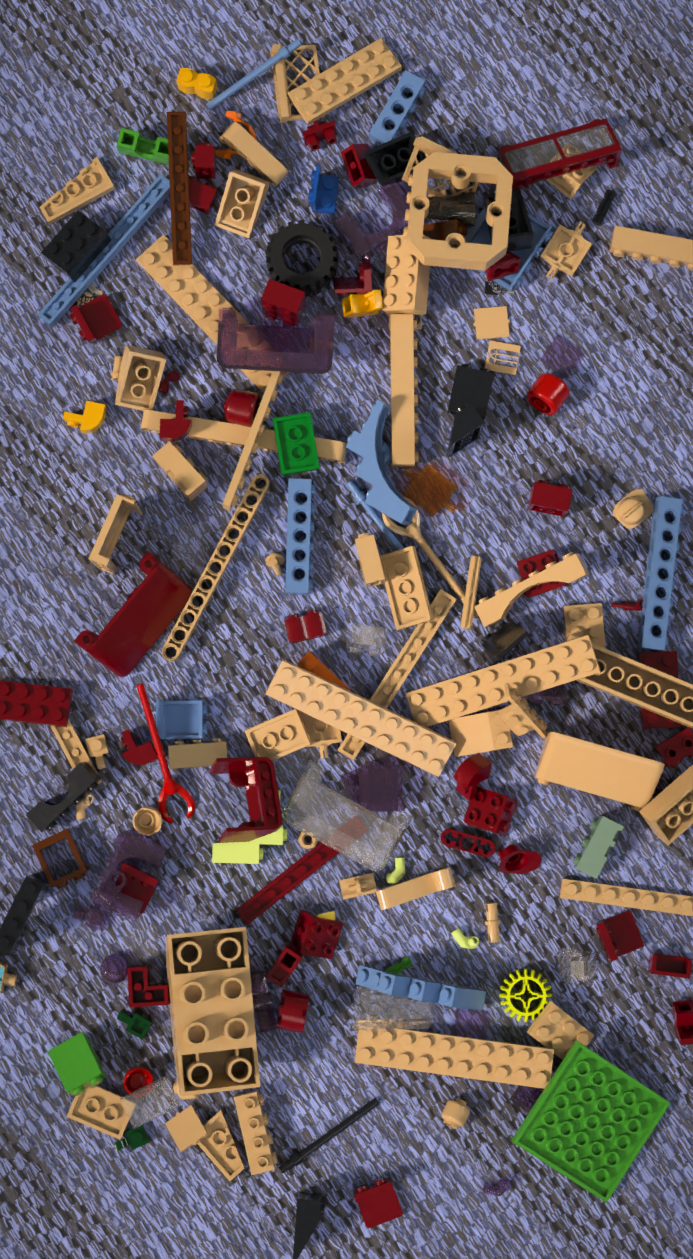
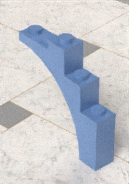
M378 400L372 406L369 418L363 423V430L361 432L354 430L349 435L346 448L363 457V460L357 465L355 475L373 485L366 494L365 503L397 522L409 525L418 508L409 503L397 491L389 478L384 464L382 437L385 420L391 405Z
M359 965L356 985L377 990V992L391 996L408 997L422 1002L438 1003L453 1008L483 1011L486 991L476 988L419 979Z

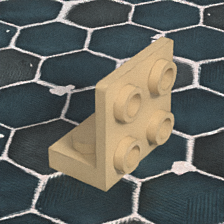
M569 144L563 149L567 158L581 154ZM560 153L551 162L561 160ZM594 165L545 180L572 199L581 185L597 169V166Z

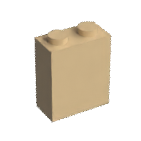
M363 533L358 535V538L355 539V547L366 588L384 584L385 577L374 534Z

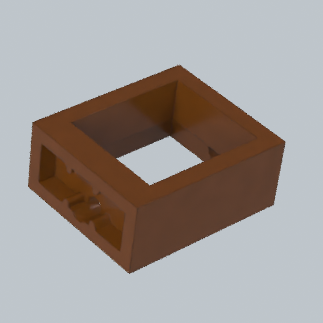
M69 828L32 845L51 888L57 886L60 889L68 885V880L72 878L75 881L86 876L85 872L89 871ZM67 839L80 869L55 880L41 850Z

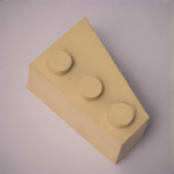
M169 441L152 457L186 497L192 501L208 487L206 483L208 479L201 471L198 473L194 469L195 464L189 458L185 459L181 454L183 451L176 443L172 445Z

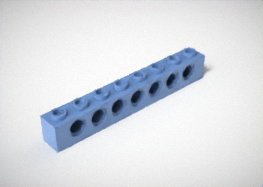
M665 496L655 498L637 649L660 652L665 651V648L668 646V637L666 635L671 623L669 610L673 606L671 592L675 588L673 576L677 570V561L675 559L680 548L678 535H680L682 530L680 517L684 512L683 499ZM666 513H668L671 516V522L666 521ZM664 532L668 533L669 541L663 539ZM661 551L666 552V560L661 558ZM659 570H663V571H664V573H665L664 579H661V578L659 577V575H658ZM657 588L662 590L663 595L661 598L656 595ZM655 607L659 608L660 610L659 617L655 616L654 614ZM653 626L658 629L657 636L652 634L651 629Z

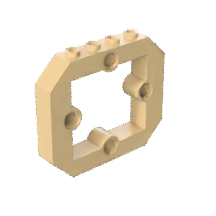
M433 152L413 168V175L409 174L408 186H412L411 192H407L406 203L410 204V209L405 211V221H408V227H404L403 238L407 239L406 246L423 265L487 270L506 255L513 176L496 157ZM428 178L451 180V184L457 189L466 188L469 182L496 184L495 201L488 205L486 222L493 227L491 245L465 243L463 236L459 233L449 234L446 241L422 239L424 219L429 213V199L426 197ZM416 206H422L423 208L417 209ZM492 213H498L500 215L494 216ZM456 244V245H458L459 247L454 248V247H452V246H450V245Z

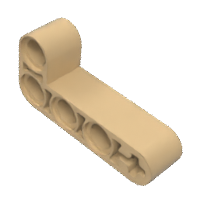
M237 122L230 124L219 137V141L222 144L225 143L229 147L228 149H234L259 174L270 181L273 186L277 187L289 173L269 151Z
M445 867L378 890L376 895L381 910H385L437 891L449 889L456 886L451 868Z

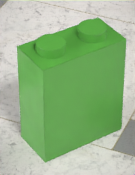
M83 1032L48 1051L66 1092L72 1096L84 1093L85 1088L91 1085L96 1086L103 1081V1078L107 1077L88 1036Z

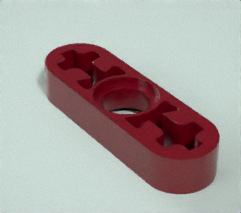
M452 829L444 830L440 836L441 842L448 847L483 857H490L495 852L494 843L488 839ZM449 832L455 838H458V834L462 835L459 840V847L455 846L457 843L455 841L446 843L444 835H448ZM466 837H470L473 840V846L469 849L464 848L462 845V841ZM476 840H480V845L489 843V847L492 850L484 854V850L478 848V852H475Z

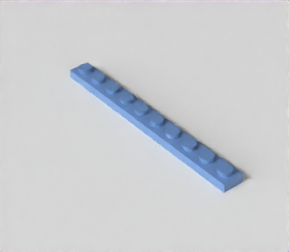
M161 174L108 233L111 242L76 282L69 278L38 313V316L52 328L57 324L170 194V183L167 178Z

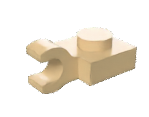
M102 734L85 739L89 757L96 758L97 768L99 770L107 768L104 755L108 754L109 750L105 735Z

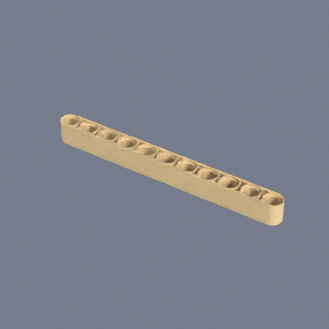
M144 410L141 430H152L154 433H160V419H176V414ZM189 416L185 418L192 421L191 431L187 435L190 439L203 441L208 439L209 442L221 444L226 442L227 445L241 447V445H245L251 427ZM264 429L262 437L258 436L256 442L259 443L257 450L263 448L264 451L278 453L275 431ZM315 437L317 456L320 460L331 462L336 460L339 461L338 463H345L347 443Z
M258 474L254 476L162 649V655L166 660L175 662L180 658L269 490V480L265 475ZM264 480L266 485L260 489L255 486L256 482ZM249 497L257 498L256 504H247ZM241 513H245L248 515V519L245 522L238 521V516ZM232 530H237L239 536L236 539H231L229 533ZM229 547L230 553L227 556L221 555V548ZM218 563L221 565V570L218 573L211 571L213 564ZM206 580L212 582V587L209 590L202 588V584ZM197 597L203 598L204 601L200 607L193 605V601ZM187 614H193L195 618L190 624L184 621ZM178 631H184L186 635L181 641L175 638ZM169 648L176 649V655L173 658L167 657L166 652Z

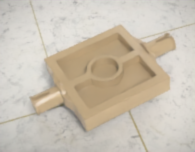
M579 221L575 230L559 225L542 252L540 258L552 266L546 274L548 278L550 276V279H553L558 270L572 277L590 249L592 243L585 240L581 235L586 227L584 223L582 225L581 221Z
M299 711L312 742L307 747H319L321 759L324 758L323 751L325 752V758H329L327 746L342 742L340 730Z

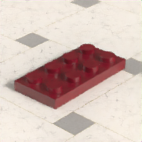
M677 651L638 652L639 663L678 678ZM641 708L642 729L681 728L680 723Z
M0 680V720L67 728L73 689Z

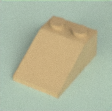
M238 169L230 171L214 226L250 238L271 182Z
M126 344L120 366L115 405L142 411L153 410L167 360L162 352Z
M499 710L448 720L451 739L456 741V746L453 749L454 757L513 748L510 728L499 717Z

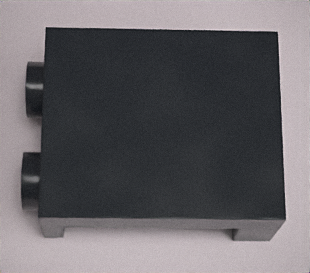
M457 365L447 413L456 414V410L462 405L466 404L468 406L472 404L484 421L494 373H491V370L486 368L477 370L472 369L471 365Z

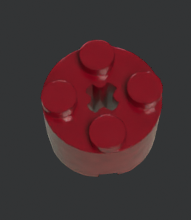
M282 989L280 1001H284V1003L279 1004L278 1015H281V1017H277L276 1029L303 1033L309 994Z

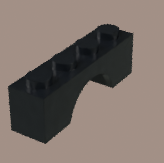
M86 761L79 763L67 775L69 791L62 802L54 804L46 800L41 801L26 814L40 832L47 830L50 832L58 825L57 820L61 817L62 819L71 812L70 808L74 804L76 806L85 799L84 795L88 791L92 792L98 787L97 782L101 777Z

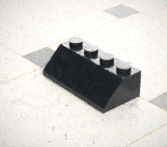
M464 404L456 410L457 413L454 417L446 453L448 458L478 439L481 435L485 422L472 404L468 406Z

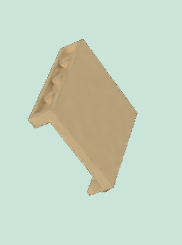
M125 493L122 496L116 494L89 556V560L97 568L116 575L118 568L110 560V557L130 511L142 516L140 506H138L132 496Z

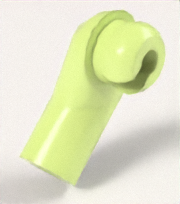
M404 857L395 858L396 869L386 875V881L389 884H397L405 876Z
M459 928L451 932L461 948L474 949L480 943L478 937L464 936Z

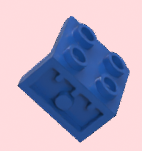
M317 165L316 170H312L311 187L313 189L309 190V206H312V212L334 215L339 177L321 174V165Z

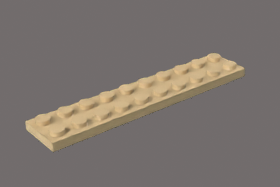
M164 234L136 259L144 270L263 394L275 364L283 366L282 373L285 374L284 378L292 371V368L193 264L173 266L172 243Z
M586 635L405 694L414 722L424 727H429L509 702L504 687L506 683H509L512 688H516L520 697H524L600 673L601 670L590 636Z
M282 659L265 693L280 702L438 777L456 746V741L285 659Z
M359 1023L355 1063L545 1089L551 1079L554 1049Z

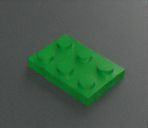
M311 413L273 418L282 476L320 470Z

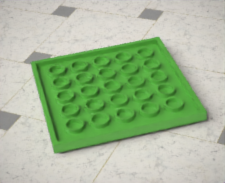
M576 1040L511 1141L607 1203L670 1105V1102Z

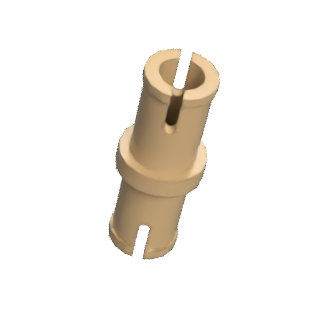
M497 902L485 903L487 917L485 925L488 928V942H500L499 924L501 922L498 919Z

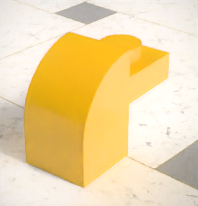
M373 290L363 295L351 294L342 298L344 318L378 314L379 310L383 309L381 290Z
M86 401L83 415L64 411L63 420L70 427L78 428L81 425L80 431L83 434L93 433L102 426L107 407L105 404Z

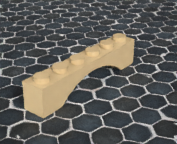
M568 553L562 557V561L558 563L554 561L547 564L545 570L541 572L536 570L530 573L528 579L524 581L519 579L513 582V587L507 590L502 588L496 591L495 596L489 599L487 596L478 601L479 604L474 606L483 626L490 627L505 619L514 602L524 592L534 586L552 581L573 584L590 575L580 554Z

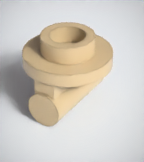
M278 553L270 554L265 560L266 565L272 567L276 575H281L282 569L280 565H283L285 562L284 556Z

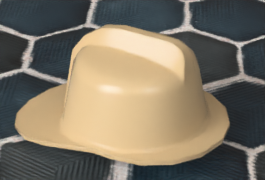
M637 489L630 492L615 505L613 516L627 529L638 526L654 511V508L644 490Z

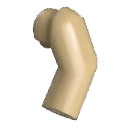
M86 793L84 795L85 799L77 806L75 805L76 820L86 819L85 809L94 802L92 794Z

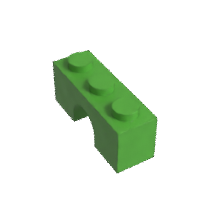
M121 128L117 142L119 153L169 165L168 139L158 137L157 140H150L141 136L140 132Z

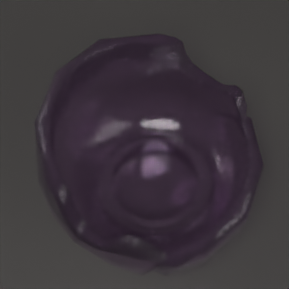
M118 954L106 956L100 966L102 979L111 985L123 983L128 976V961Z

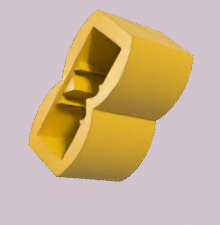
M180 68L176 80L180 91L186 94H197L203 99H214L217 90L215 77L206 73L198 74L189 68Z

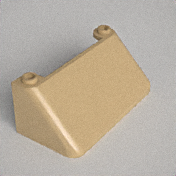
M546 733L547 736L544 740L534 778L538 779L537 783L549 786V783H556L631 805V810L638 812L650 802L663 772L664 763L560 733Z

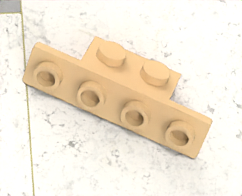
M509 683L504 684L506 697L512 705L498 711L502 721L517 737L535 729L542 738H546L547 725L544 719L538 717L535 709L529 707L526 699L520 697L516 688H512Z

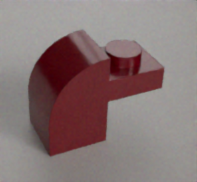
M176 400V419H160L159 438L161 441H179L190 433L192 421L185 419L188 418L189 407L185 406L184 400Z
M128 729L121 732L123 735L120 738L124 748L128 747L129 749L122 753V755L128 762L135 765H147L159 760L152 741L137 746L131 730Z
M480 753L467 758L458 767L454 775V779L458 781L456 791L469 801L474 799L478 783L489 778L492 763Z
M286 945L266 978L283 987L303 955Z
M674 1001L673 1018L677 1039L679 1038L681 1045L693 1044V1001Z

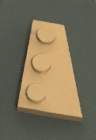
M220 1110L204 1124L208 1135L199 1140L197 1144L224 1176L231 1181L245 1169V1166L223 1112Z

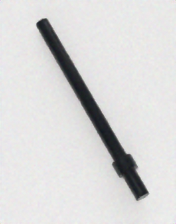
M372 1099L299 1153L295 1152L291 1155L288 1161L278 1167L282 1174L294 1165L298 1166L301 1164L304 1158L379 1104L376 1099Z

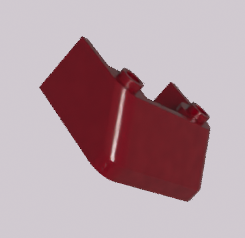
M267 757L217 758L209 773L228 774L229 781L233 786L245 787L250 822H243L239 827L226 828L219 838V843L249 842L278 831L283 820L275 768L272 760Z

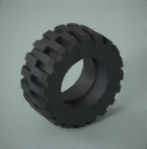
M299 220L298 224H294L292 221L288 223L287 227L281 226L278 228L279 232L271 236V242H268L266 262L271 279L304 291L306 297L311 296L313 292H316V294L322 292L321 289L323 287L327 288L330 285V281L334 279L338 269L337 245L333 241V236L330 232L326 233L323 226L317 227L315 222L312 221L309 224H306L304 220ZM300 243L312 245L320 254V263L317 268L305 274L292 272L286 267L284 261L287 250Z

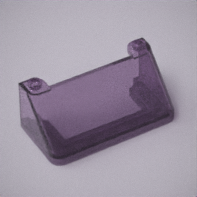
M218 307L217 362L221 367L230 369L325 374L332 367L335 316L332 314L316 315L312 322V328L238 324L236 313L232 309Z

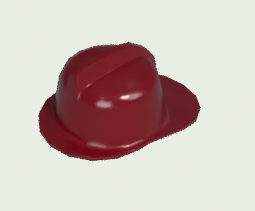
M517 844L500 848L498 851L500 855L499 869L502 873L525 874L536 870L542 861L541 855L538 852L524 850Z

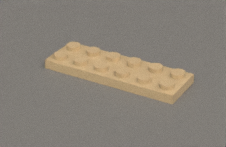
M382 38L288 92L287 97L309 125L401 71L402 66Z

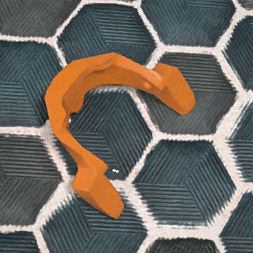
M226 111L225 116L234 120L238 124L240 123L256 139L252 126L241 120V113ZM231 149L216 150V156L230 159L232 154H238L235 150Z

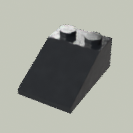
M412 131L363 152L380 186L403 182L402 177L415 147L413 143L416 137ZM418 151L416 157L418 163H420L426 157L423 152Z
M520 189L512 190L506 252L532 248L534 233ZM495 193L483 195L486 213L488 205L495 201ZM492 213L494 216L500 215L498 213ZM488 225L490 240H492L493 227Z
M511 620L508 623L503 621L496 627L498 631L494 635L489 633L481 640L483 644L480 647L494 663H497L529 635L527 631Z
M298 1192L293 1259H298L317 1227L320 1215L324 1216L325 1199H321L322 1194Z

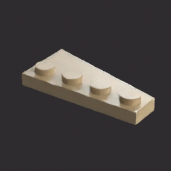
M98 157L92 160L93 163L87 168L84 167L76 178L68 181L60 192L57 191L40 206L49 225L115 190Z

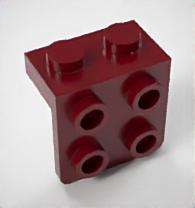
M105 294L80 307L75 305L70 308L72 312L69 315L75 325L79 324L81 328L79 331L83 341L87 340L90 345L122 327V322Z
M477 787L475 798L469 802L464 822L506 837L511 827L512 816L517 809L518 800Z
M390 1177L379 1178L374 1181L375 1183L368 1186L367 1184L360 1185L353 1191L354 1199L358 1203L367 1228L396 1219L403 1214Z

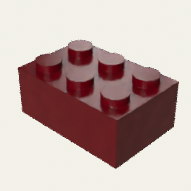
M269 279L261 298L263 314L269 320L275 321L278 319L283 321V324L288 327H298L306 308L305 292Z

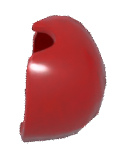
M132 1067L124 1076V1088L130 1095L137 1097L145 1095L152 1088L154 1077L145 1067Z

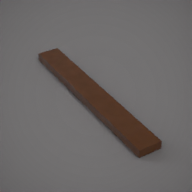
M167 112L173 266L192 265L186 112Z

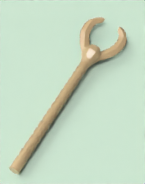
M404 497L409 503H411L413 506L417 508V506L411 499ZM418 509L412 518L413 523L406 528L396 525L389 516L382 513L383 521L391 531L408 536L418 543L464 604L465 592H463L462 588L421 535ZM474 608L473 617L476 619L478 617V614Z

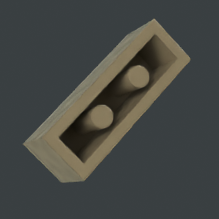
M223 738L211 739V743H204L203 740H192V744H184V741H175L173 745L168 746L170 769L211 767L217 758H228L227 742H223Z

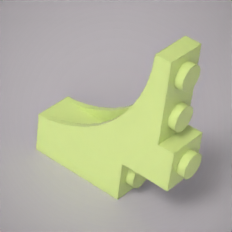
M278 790L279 800L281 801V790ZM281 825L278 831L249 842L213 843L212 863L260 864V860H263L264 848H260V844L283 845V841H287V829H284V825Z

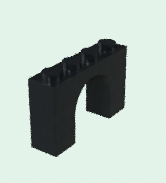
M34 874L25 877L0 927L1 953L7 956L16 953L24 937L21 934L24 925L35 905L43 899L50 885L48 881Z

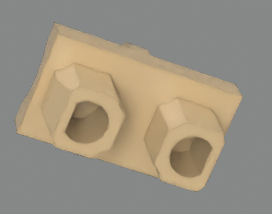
M373 873L339 880L343 900L377 891Z

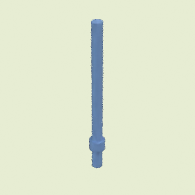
M296 39L287 47L283 46L280 48L277 54L206 104L208 109L212 110L277 62L291 56L290 53L302 45L300 40Z
M353 480L348 482L346 485L355 495L354 499L358 504L361 503L396 550L403 549L402 544L385 525L376 510L365 503L366 494L364 491L361 492Z

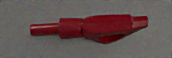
M643 599L637 600L634 604L630 602H612L611 607L623 608V610L642 611L643 607L639 604L643 602Z

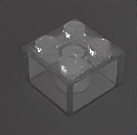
M349 623L346 649H349V653L361 654V651L369 652V656L380 657V654L385 652L388 628Z

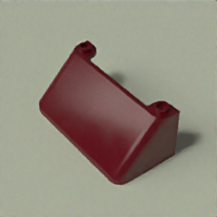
M149 551L140 560V569L147 577L101 633L97 636L94 632L85 630L74 640L77 645L119 677H125L130 674L185 607L192 594L191 588Z

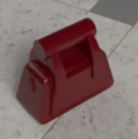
M506 252L504 257L485 270L488 281L519 272L521 258L511 252Z

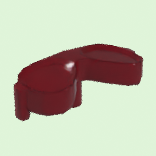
M172 371L159 385L158 390L160 392L168 393V382L180 380L178 371Z

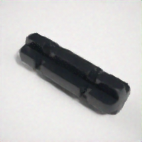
M609 189L606 191L596 211L597 214L593 217L592 222L598 226L602 224L611 206V201L614 200L616 195L614 191Z

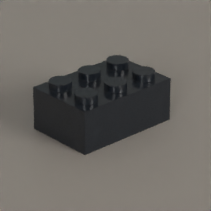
M77 211L41 253L51 265L76 282L111 242V238L103 228L80 211Z

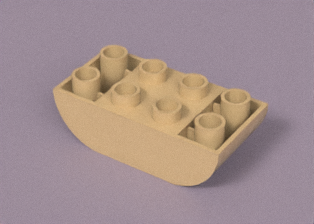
M246 927L167 935V980L175 1068L180 1095L189 1096L260 1087Z

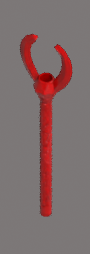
M139 683L136 687L140 695L150 734L152 735L162 774L164 775V784L158 799V811L166 822L173 823V818L169 817L166 812V799L168 795L178 792L188 805L186 816L191 818L195 810L194 800L191 794L171 777L144 683Z

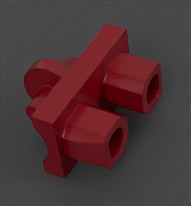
M316 120L313 122V125L308 126L307 130L302 132L305 146L308 145L311 151L318 150L321 147L319 141L326 139L329 145L337 142L334 120L327 123L325 121L318 123Z

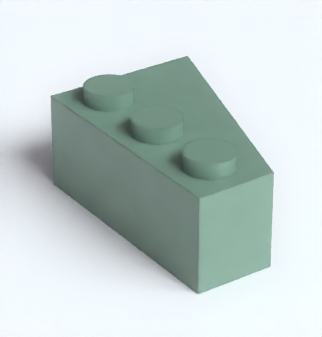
M598 816L597 819L593 818L589 827L592 829L590 835L584 837L581 843L583 849L580 854H576L573 860V864H575L574 869L595 879L600 874L611 847H614L619 831L622 832L624 828L623 825L604 816Z

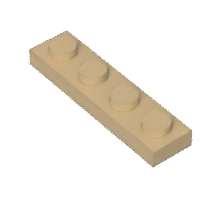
M68 719L67 728L51 726L72 768L74 769L79 763L86 761L97 773L70 719Z

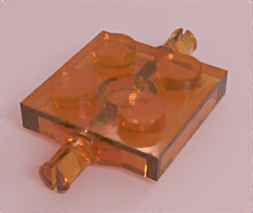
M429 463L417 474L409 467L405 469L403 473L412 480L404 494L431 517H434L444 507L452 514L458 509L449 501L457 487Z

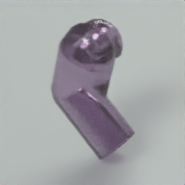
M502 1177L494 1185L484 1184L483 1194L503 1195L510 1188V1180L507 1177Z

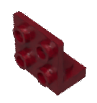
M363 258V265H359L360 277L334 278V293L348 295L349 293L357 292V294L363 295L372 292L370 258Z
M549 550L517 561L522 581L528 579V575L536 570H539V572L545 570L547 564L554 561L556 563L560 562L557 551ZM557 581L542 583L527 590L526 594L528 598L555 589L568 587L565 582Z
M124 862L120 869L122 871L109 894V898L143 914L160 879Z
M300 910L289 946L299 954L332 959L343 923L341 921L316 917L306 910Z
M630 910L594 923L607 959L611 962L617 960L621 955L644 947Z

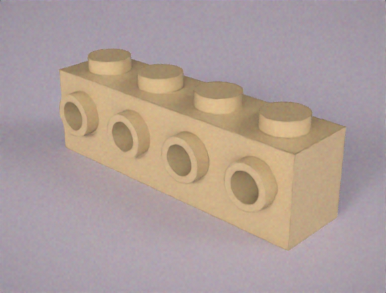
M258 1089L235 1094L234 1100L251 1175L275 1170V1164L278 1163L276 1152H272L270 1146L273 1144L271 1132L267 1133L266 1125H269L267 1113L262 1111V1105H265L262 1093L259 1094Z

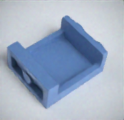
M156 700V727L160 740L204 739V735H207V723H204V716H207V704H204L203 700Z

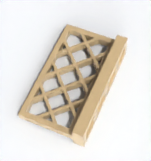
M273 44L270 51L271 57L277 54L278 50L283 46ZM301 45L291 52L296 56L291 63L283 58L272 66L279 124L293 120H304L300 114H291L293 104H290L287 93L292 86L295 88L299 86L295 82L300 76L306 81L310 80L303 73L308 67L315 71V76L320 74L316 45ZM312 50L313 57L310 61L301 56L304 51ZM298 58L306 64L302 71L293 65ZM289 68L298 74L294 80H291L286 74Z
M423 136L417 137L413 143L415 147L402 180L408 183L410 171L419 164L416 157L418 151L423 152L426 158L433 152L457 153ZM433 178L436 186L433 188L427 187V193L465 211L469 210L479 182H473L472 186L456 192L451 184V180L439 184L438 179ZM449 184L452 194L449 196L443 195L442 186ZM462 192H465L467 197L465 205L460 203L457 197Z

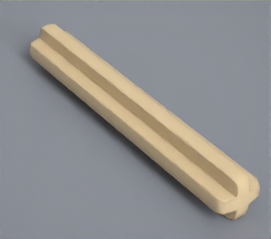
M472 556L470 559L461 619V628L470 629L472 627L482 561L480 556Z

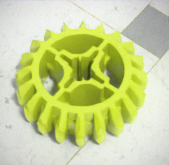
M526 968L523 969V975H521L519 970H516V977L512 973L509 974V977L512 979L510 982L507 979L503 980L508 984L507 987L500 986V989L504 990L505 993H500L499 997L506 999L500 1003L501 1005L508 1004L504 1011L512 1010L509 1015L511 1018L517 1014V1021H520L522 1016H524L525 1022H528V1016H531V1019L535 1021L536 1017L534 1014L537 1013L539 1016L540 1010L545 1008L544 1004L550 1002L546 1000V997H552V993H546V991L550 990L551 986H544L548 981L546 978L540 981L541 973L534 977L535 970L533 969L530 971V975H528ZM528 979L535 981L539 985L541 992L531 991ZM522 980L521 989L516 992H511V989L514 986V984ZM525 986L528 990V993L532 994L531 996L527 997L526 1002L524 1001L523 997L521 998L520 996H516L524 994ZM510 998L521 1000L523 1011L516 1009L512 1005ZM541 998L537 1007L529 1011L530 1002Z

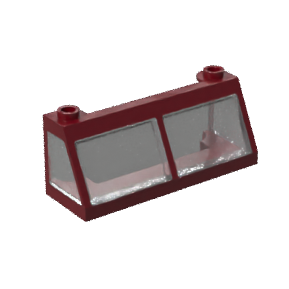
M605 118L602 120L595 119L588 124L518 144L504 145L498 149L497 158L513 176L512 190H517L523 186L525 189H528L531 183L598 164L601 167H605V164H608L609 169L618 167L622 149Z

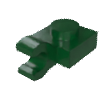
M121 1010L117 1016L118 1020L128 1025L126 1031L142 1040L152 1024L151 1020L136 1012L132 1017Z
M143 1123L124 1132L126 1137L114 1142L116 1151L128 1145L134 1150L149 1143L150 1139Z

